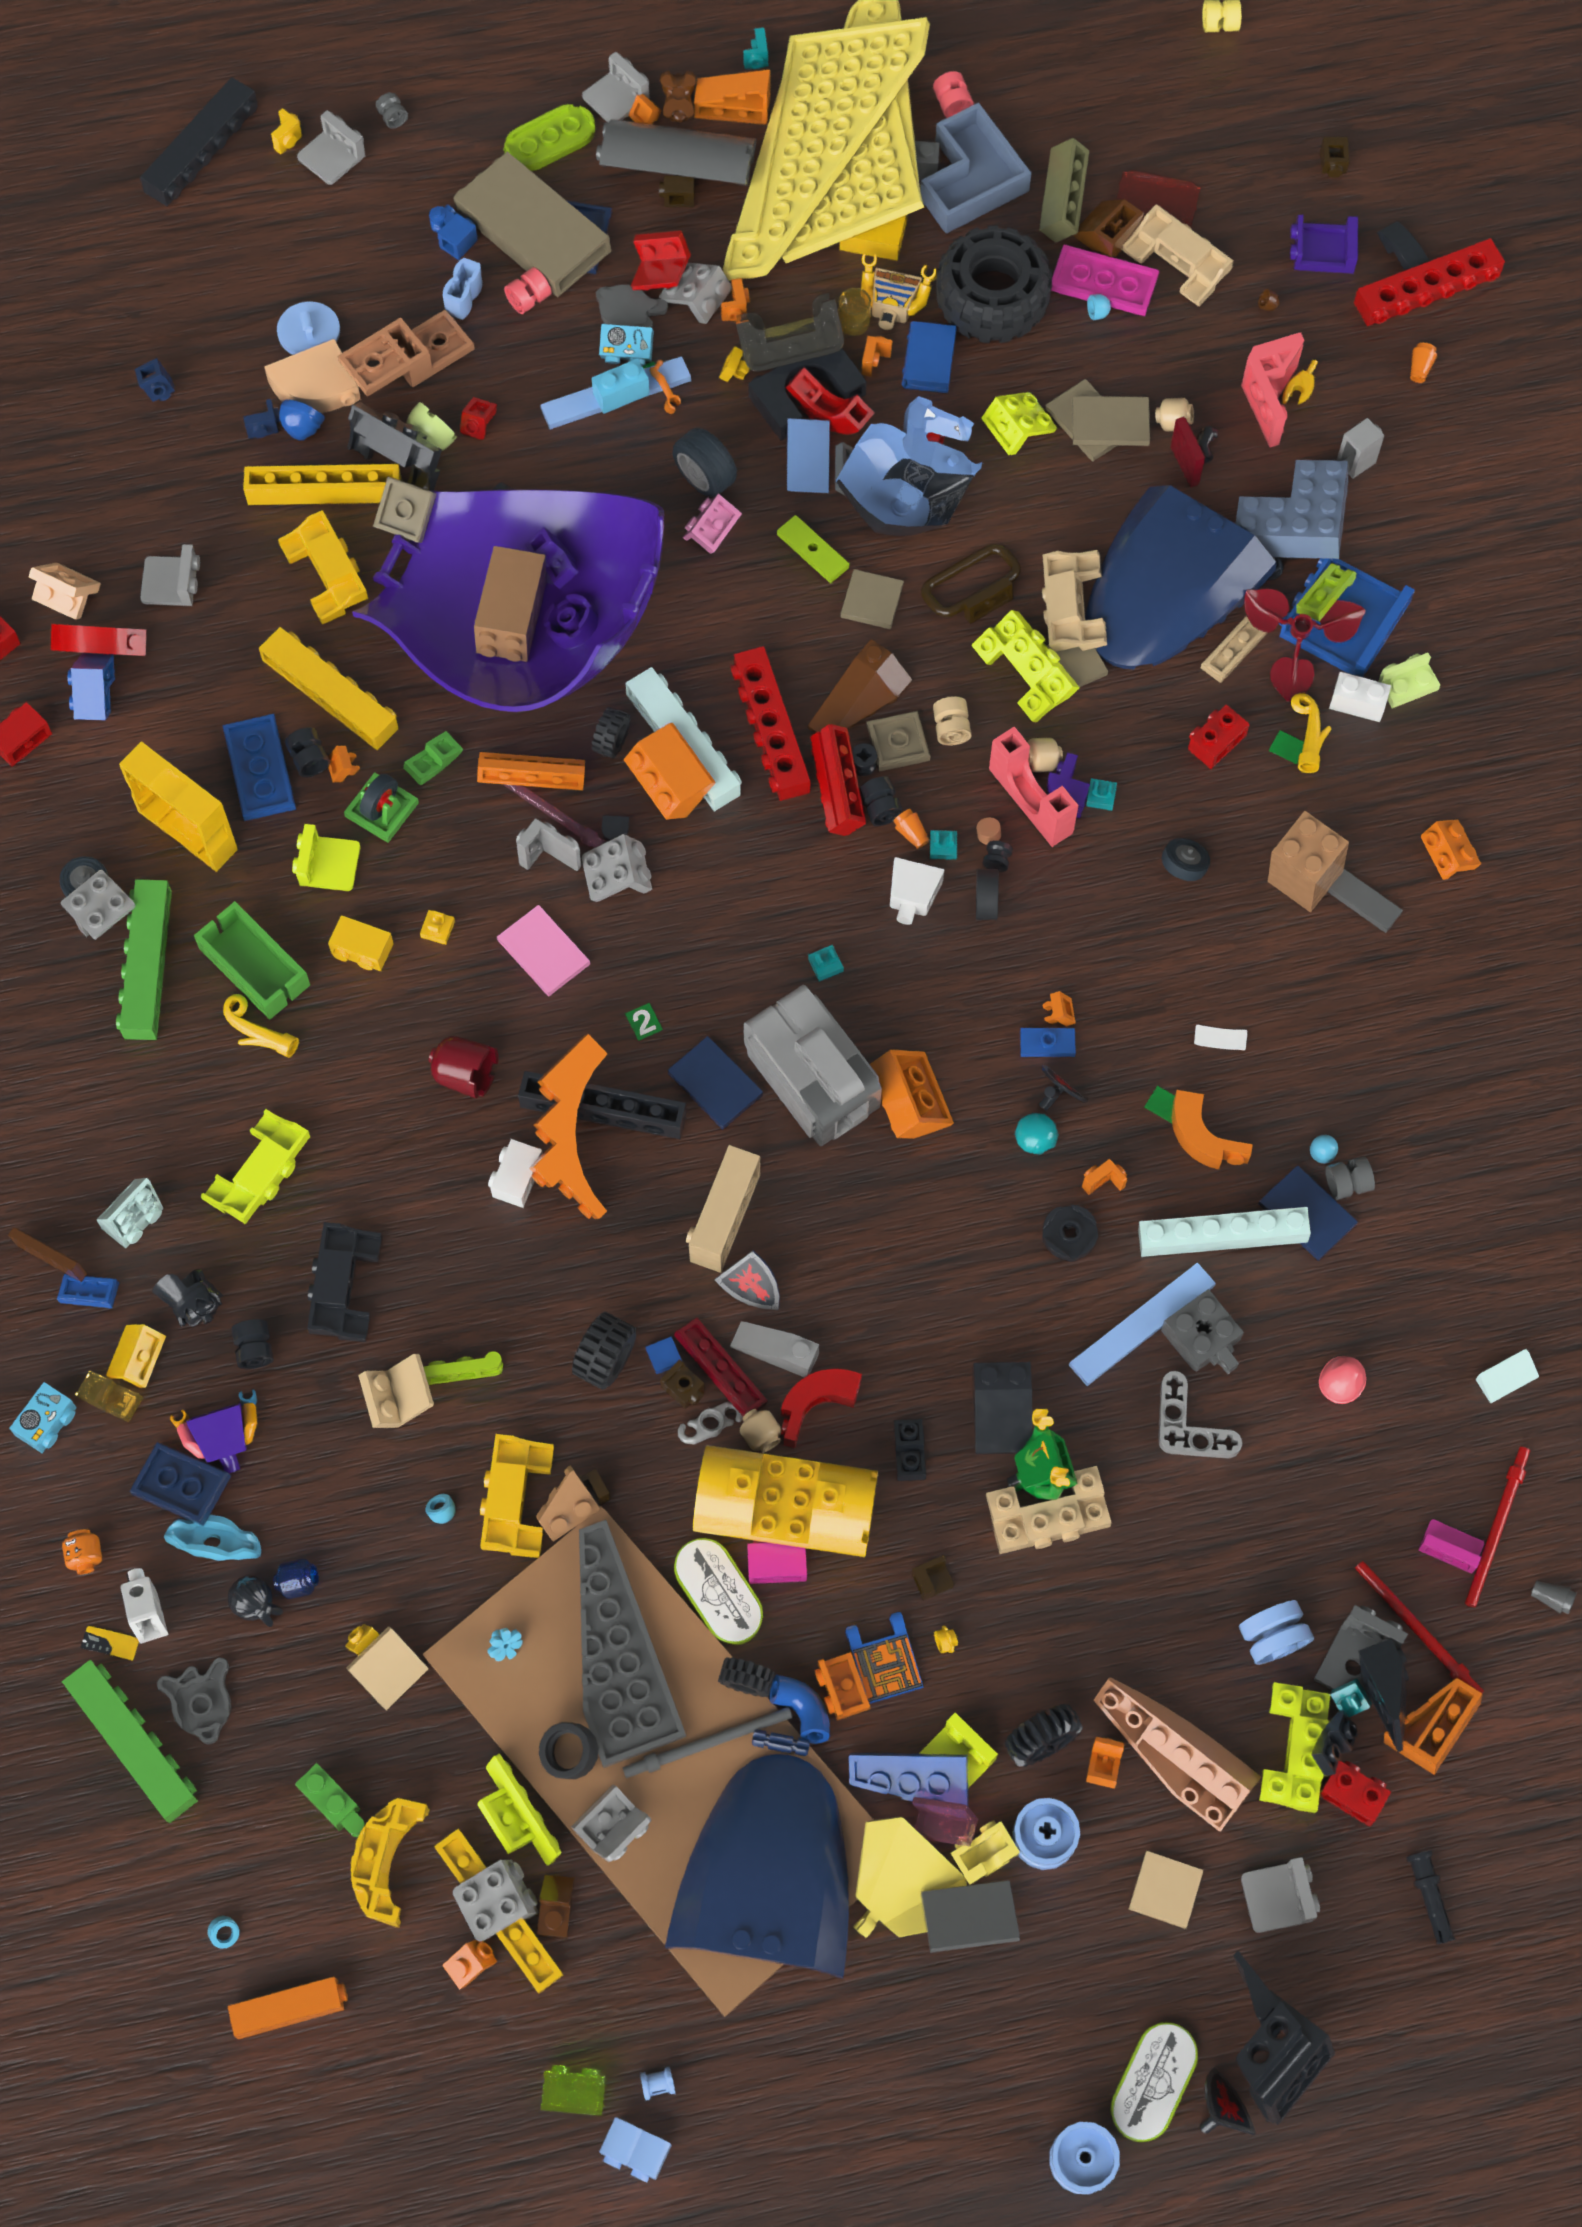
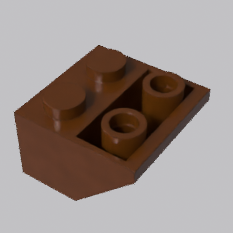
M1125 199L1102 201L1079 225L1078 233L1072 236L1096 253L1115 258L1122 251L1123 244L1133 235L1143 221L1144 212Z

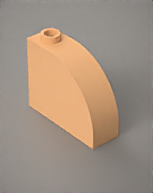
M335 339L264 366L267 380L275 395L282 402L284 400L299 401L320 413H324L344 406H350L356 401L361 400L358 385L339 363L338 355L342 353Z

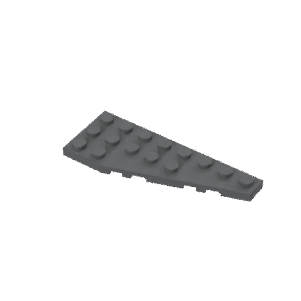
M607 1520L579 1529L583 1713L590 1731L596 1737L598 1755L603 1769L686 1737Z

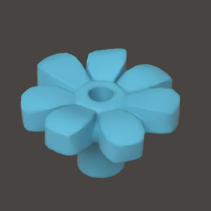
M508 1628L495 1630L492 1633V1638L489 1640L492 1646L487 1650L488 1654L496 1661L504 1660L505 1656L509 1659L514 1658L517 1655L514 1649H518L522 1645V1640L520 1639L522 1635L516 1629L511 1632Z

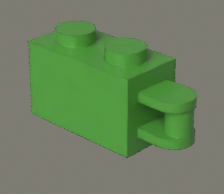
M316 1763L295 1785L339 1832L345 1828L352 1836L359 1837L360 1832L366 1825L358 1815L361 1811L360 1808Z

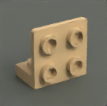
M412 1354L387 1371H364L358 1375L373 1428H398L434 1405L420 1354Z

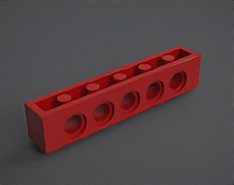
M1490 238L1358 288L1354 304L1367 326L1375 323L1381 324L1388 318L1396 315H1405L1410 310L1420 306L1426 307L1433 301L1449 298L1456 292L1464 289L1470 290L1477 284L1485 281H1494L1500 276L1505 261Z
M764 646L734 654V665H731V672L734 680H739L741 687H738L741 702H746L748 706L746 710L748 723L755 726L756 732H753L757 748L762 747L764 753L761 755L763 767L765 770L769 769L772 776L769 778L772 793L777 792L780 801L810 793V779ZM752 677L759 678L758 681H750L749 679ZM763 699V700H766L767 702H766V703H763V704H760V703H757L756 701ZM766 722L775 723L773 726L764 725ZM775 744H779V745H782L783 747H782V748H779V749H775V748H773V747H771V746H773V745H775ZM781 767H788V768H790L789 771H785V772H784V771H781V770H779V769H780Z

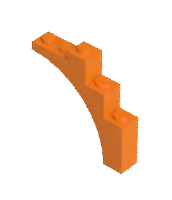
M589 1034L584 1035L537 1081L542 1086L539 1089L540 1092L548 1100L554 1099L556 1103L533 1124L538 1129L535 1134L545 1144L550 1142L552 1146L529 1169L533 1172L531 1177L541 1187L546 1185L550 1188L559 1182L561 1185L558 1189L568 1199L573 1197L580 1204L578 1209L588 1219L591 1217L600 1219L607 1210L593 1194L583 1175L577 1155L575 1135L577 1110L583 1090L593 1071L607 1055L606 1051Z

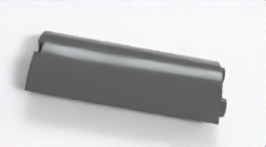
M611 119L609 123H604L603 144L597 147L596 160H600L599 165L602 167H619L748 186L751 163L754 164L757 138Z

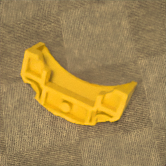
M397 1798L389 1802L375 1816H372L360 1832L351 1860V1880L356 1898L368 1918L400 1927L401 1921L399 1916L401 1908L392 1903L391 1891L389 1890L390 1866L394 1853L405 1834L417 1822H424L425 1816H428L429 1808L426 1804Z

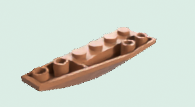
M1111 1677L1106 1681L1094 1699L1096 1704L1168 1790L1219 1832L1261 1779L1259 1774L1196 1726L1165 1706Z

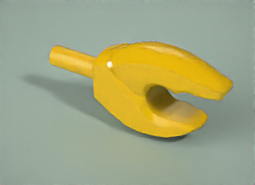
M1312 360L1306 371H1300L1289 380L1283 392V404L1288 402L1293 391L1296 390L1301 392L1298 404L1305 402L1310 397L1315 385L1312 372L1318 364L1316 360Z

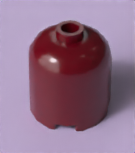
M457 1036L443 1039L437 1047L431 1050L429 1055L431 1074L438 1084L476 1099L478 1095L485 1096L490 1089L495 1077L490 1075L493 1063L498 1064L499 1061L497 1048Z

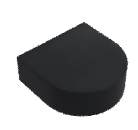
M603 815V838L608 842L623 834L628 836L629 817Z

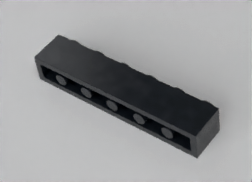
M231 77L142 174L140 180L144 193L165 206H168L173 200L177 199L185 186L195 179L196 174L210 163L214 154L225 146L233 133L238 132L243 122L255 113L258 107L255 91Z

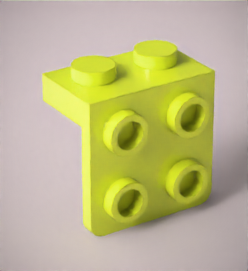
M304 824L303 833H299L297 839V848L300 849L299 856L294 858L292 868L293 873H296L299 885L342 891L352 890L360 853L359 842L319 837L315 825Z

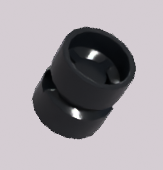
M312 727L301 728L286 738L285 745L290 756L294 758L293 762L300 776L312 777L322 773L329 767L330 759L325 748L322 747V742L316 729Z
M883 776L871 779L859 788L862 802L868 807L867 814L872 825L884 826L890 824L898 815L904 812L899 798H894L896 791L889 777Z
M253 1319L242 1321L232 1326L233 1343L239 1346L235 1350L237 1366L239 1368L255 1369L267 1366L274 1361L272 1346L267 1342L270 1339L267 1321Z

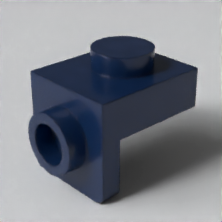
M271 399L266 400L268 412L243 416L249 439L262 438L266 435L279 433L277 423L280 422L279 408H273Z

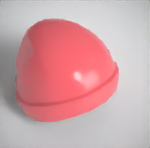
M1338 1356L1331 1359L1324 1366L1319 1377V1387L1322 1394L1328 1400L1337 1404H1346L1354 1401L1361 1395L1366 1385V1373L1363 1365L1357 1359L1348 1356Z

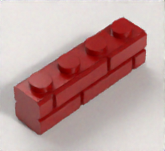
M831 724L822 728L821 732H817L810 737L812 755L816 764V777L820 785L821 802L826 816V827L829 833L848 836L856 831V829L865 825L866 820L848 729Z

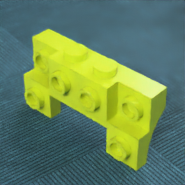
M1011 610L994 628L989 627L972 646L988 665H992L1002 654L1008 658L1031 687L1017 703L1032 722H1038L1054 707L1069 699L1080 687L1060 664L1058 654L1052 649H1048L1043 643L1045 639L1042 634L1035 629L1033 630L1019 611Z
M265 1109L264 1115L257 1125L250 1129V1133L260 1139L261 1142L232 1179L234 1184L217 1174L215 1176L216 1180L207 1192L201 1195L202 1200L224 1214L227 1212L244 1224L248 1222L260 1204L264 1206L268 1199L272 1200L279 1190L278 1185L284 1177L288 1178L292 1174L296 1163L294 1158L310 1138L308 1130L295 1122L285 1120Z
M1274 1682L1272 1684L1273 1691L1269 1713L1291 1717L1284 1772L1266 1769L1262 1771L1263 1777L1259 1801L1280 1804L1299 1811L1316 1813L1318 1811L1321 1780L1324 1774L1311 1754L1319 1736L1329 1723L1330 1694L1303 1690V1687Z

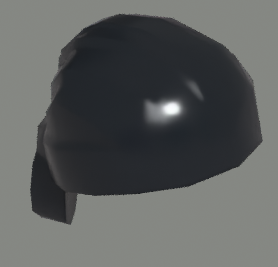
M256 1576L238 1578L228 1591L229 1608L235 1615L244 1620L254 1621L260 1619L268 1627H272L273 1621L270 1615L280 1616L283 1614V1609L278 1605L272 1604L271 1588L265 1581Z

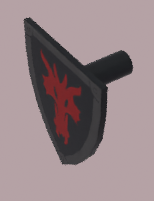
M1043 1065L1041 1067L1046 1076L1055 1084L1053 1087H1046L1044 1091L1046 1096L1039 1103L1044 1110L1047 1111L1063 1091L1079 1101L1087 1103V1099L1048 1066Z
M1213 2067L1205 2081V2098L1210 2116L1200 2123L1201 2130L1208 2134L1218 2125L1256 2135L1252 2120L1241 2098L1228 2080Z

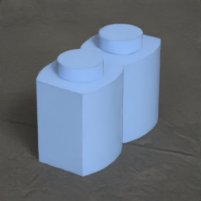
M462 258L454 268L453 278L446 283L443 290L444 306L452 317L463 320L471 311L472 300L481 292L483 282L480 263Z
M615 2117L599 2152L605 2155L603 2162L617 2169H620L622 2164L633 2169L631 2172L632 2176L648 2182L649 2177L654 2180L657 2179L672 2145Z

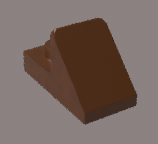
M553 1875L544 1876L539 1899L541 1905L537 1929L538 1936L567 1939L575 1878Z

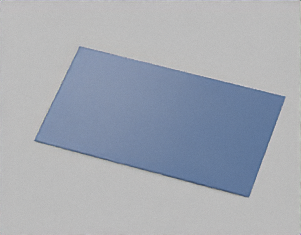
M788 418L787 491L829 493V421Z

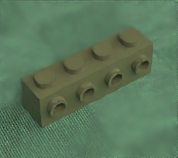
M1074 138L1052 147L1050 151L1039 230L1055 243L1078 233L1089 150Z

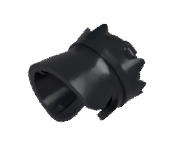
M201 1269L193 1270L183 1280H180L174 1274H167L157 1282L152 1290L153 1294L171 1306L180 1327L185 1326L187 1323L190 1326H198L202 1322L205 1325L209 1324L214 1320L213 1316L216 1314L218 1307L222 1305L220 1298L223 1295L212 1283L205 1279Z

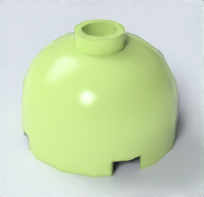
M419 402L409 414L406 424L418 427L421 433L427 435V441L438 446L442 451L455 441L457 436L437 415L429 413L430 409Z

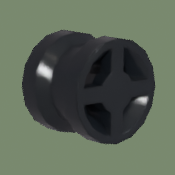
M866 743L855 746L852 754L856 774L859 776H869L875 771L877 766V751L873 746Z
M989 841L986 847L988 854L984 856L982 864L987 869H998L999 872L1007 871L1009 867L1008 858L1012 856L1013 852L1012 846L1002 841Z

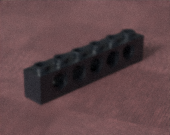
M524 1071L518 1094L520 1108L546 1112L556 1103L554 1099L548 1100L539 1090L542 1086L537 1081L544 1074ZM589 1083L586 1084L577 1110V1119L680 1140L687 1115L686 1103Z

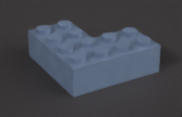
M979 103L937 123L936 143H940V149L952 165L922 179L920 193L924 205L945 233L1029 191L1031 172Z
M1296 460L1291 498L1239 497L1235 524L1254 534L1272 557L1339 559L1348 489V461Z

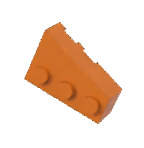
M770 70L697 78L694 99L695 118L767 125L770 106Z

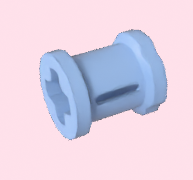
M670 2066L665 2067L664 2071L648 2075L645 2072L640 2073L645 2100H650L651 2096L669 2092L670 2094H675Z

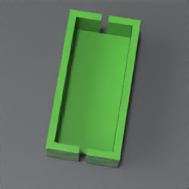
M235 901L216 916L223 931L221 934L216 923L212 920L194 935L198 948L269 1020L288 1005L286 1000L288 997L293 1001L310 986L307 973Z

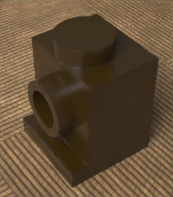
M1323 137L1320 149L1322 174H1328L1329 177L1337 178L1347 173L1349 165L1348 137Z
M664 176V182H659V197H664L665 207H694V177Z
M680 1359L660 1379L661 1388L684 1409L690 1404L696 1405L705 1394L703 1392L705 1390L704 1382L691 1372ZM683 1380H687L690 1383L686 1388L681 1387L679 1384Z

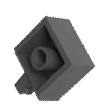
M1209 1289L1164 1321L1161 1329L1162 1333L1194 1371H1199L1211 1362L1214 1366L1218 1363L1229 1374L1239 1365L1232 1355V1352H1234L1232 1346L1241 1340L1244 1332ZM1198 1329H1201V1330L1204 1329V1330L1207 1331V1334H1206L1204 1331L1201 1332V1333H1199L1197 1330H1198Z

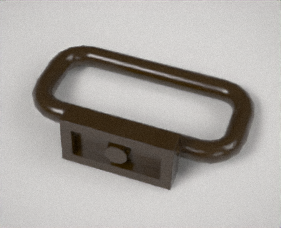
M990 544L928 579L921 588V596L924 602L937 615L952 617L964 611L966 620L972 624L1013 600L1012 582L1018 578L1021 566L1006 547ZM993 554L1001 556L1011 569L1006 575L950 607L942 606L931 593L934 587Z

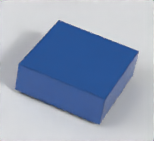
M672 1337L645 1347L656 1375L671 1369L679 1359L681 1360Z

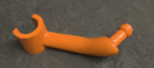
M658 360L654 367H650L649 372L659 383L667 397L664 404L665 411L673 414L676 409L670 402L679 406L681 399L679 396L673 395L665 377L658 371L663 365V361Z

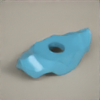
M210 1515L204 1527L192 1521L177 1519L168 1527L164 1535L167 1543L196 1557L223 1561L228 1559H253L261 1556V1546L256 1535L253 1532L239 1529L231 1520L221 1516ZM210 1537H216L221 1541L217 1547L204 1545V1542Z

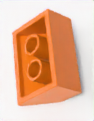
M669 723L640 740L624 758L628 767L666 820L687 818L716 783L674 723Z
M889 1050L869 1064L879 1077V1083L882 1088L881 1103L886 1110L896 1138H917L954 1124L925 1052Z

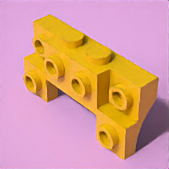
M323 510L308 516L298 528L278 539L279 545L290 564L309 556L327 590L317 597L310 599L322 625L345 615L346 608L368 599L367 591L357 574L359 568L354 558H348L346 553L349 551L344 539L337 538Z
M495 1435L491 1470H486L484 1487H488L487 1498H482L480 1515H485L480 1545L482 1550L510 1552L514 1556L540 1557L543 1527L522 1525L521 1521L528 1472L551 1475L554 1444L529 1441L511 1435Z

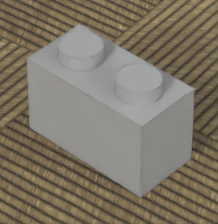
M1367 418L1344 434L1337 461H1348V474L1352 478H1355L1376 463L1384 438L1380 427L1373 424Z

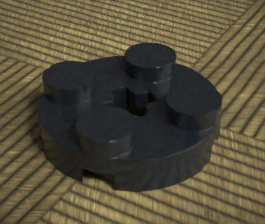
M1078 1205L1056 1207L1047 1215L1044 1221L1042 1241L1054 1256L1069 1262H1075L1079 1258L1087 1256L1095 1247L1098 1238L1096 1220L1087 1209ZM1074 1227L1076 1229V1237H1065L1063 1229Z

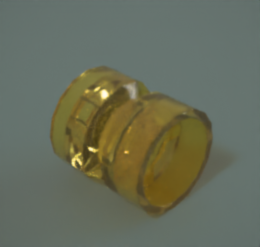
M860 288L847 289L839 297L838 324L840 329L849 335L864 333L870 326V295Z

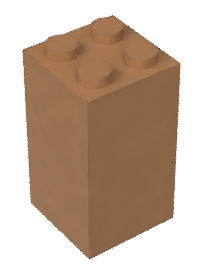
M498 546L493 547L474 624L476 653L486 657L507 658L513 662H528L546 587V560L544 554Z
M1304 811L1272 851L1268 882L1306 910L1312 912L1331 885L1342 874L1349 841Z

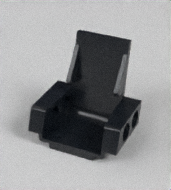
M1237 1951L1233 1957L1242 1980L1248 1986L1255 2014L1261 2026L1239 2052L1236 2060L1240 2070L1250 2084L1249 2092L1266 2122L1268 2123L1269 2121L1272 2124L1279 2125L1332 2059L1335 2052L1329 2035L1269 1990L1241 1953ZM1281 2031L1286 2035L1284 2038H1276ZM1258 2051L1269 2053L1268 2059L1261 2063L1254 2061L1253 2057Z

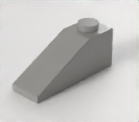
M741 1321L730 1345V1348L804 1378L810 1375L819 1355V1344L792 1333Z

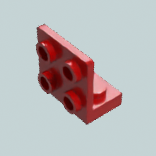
M682 231L636 235L633 242L641 263L632 281V289L650 290L678 286L691 255Z

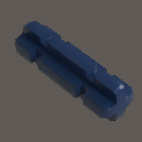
M758 1729L754 1731L752 1737V1745L764 1748V1746H768V1749L786 1753L793 1751L796 1755L807 1756L810 1741L808 1739L798 1738L796 1740L793 1736L773 1732L766 1734V1731Z

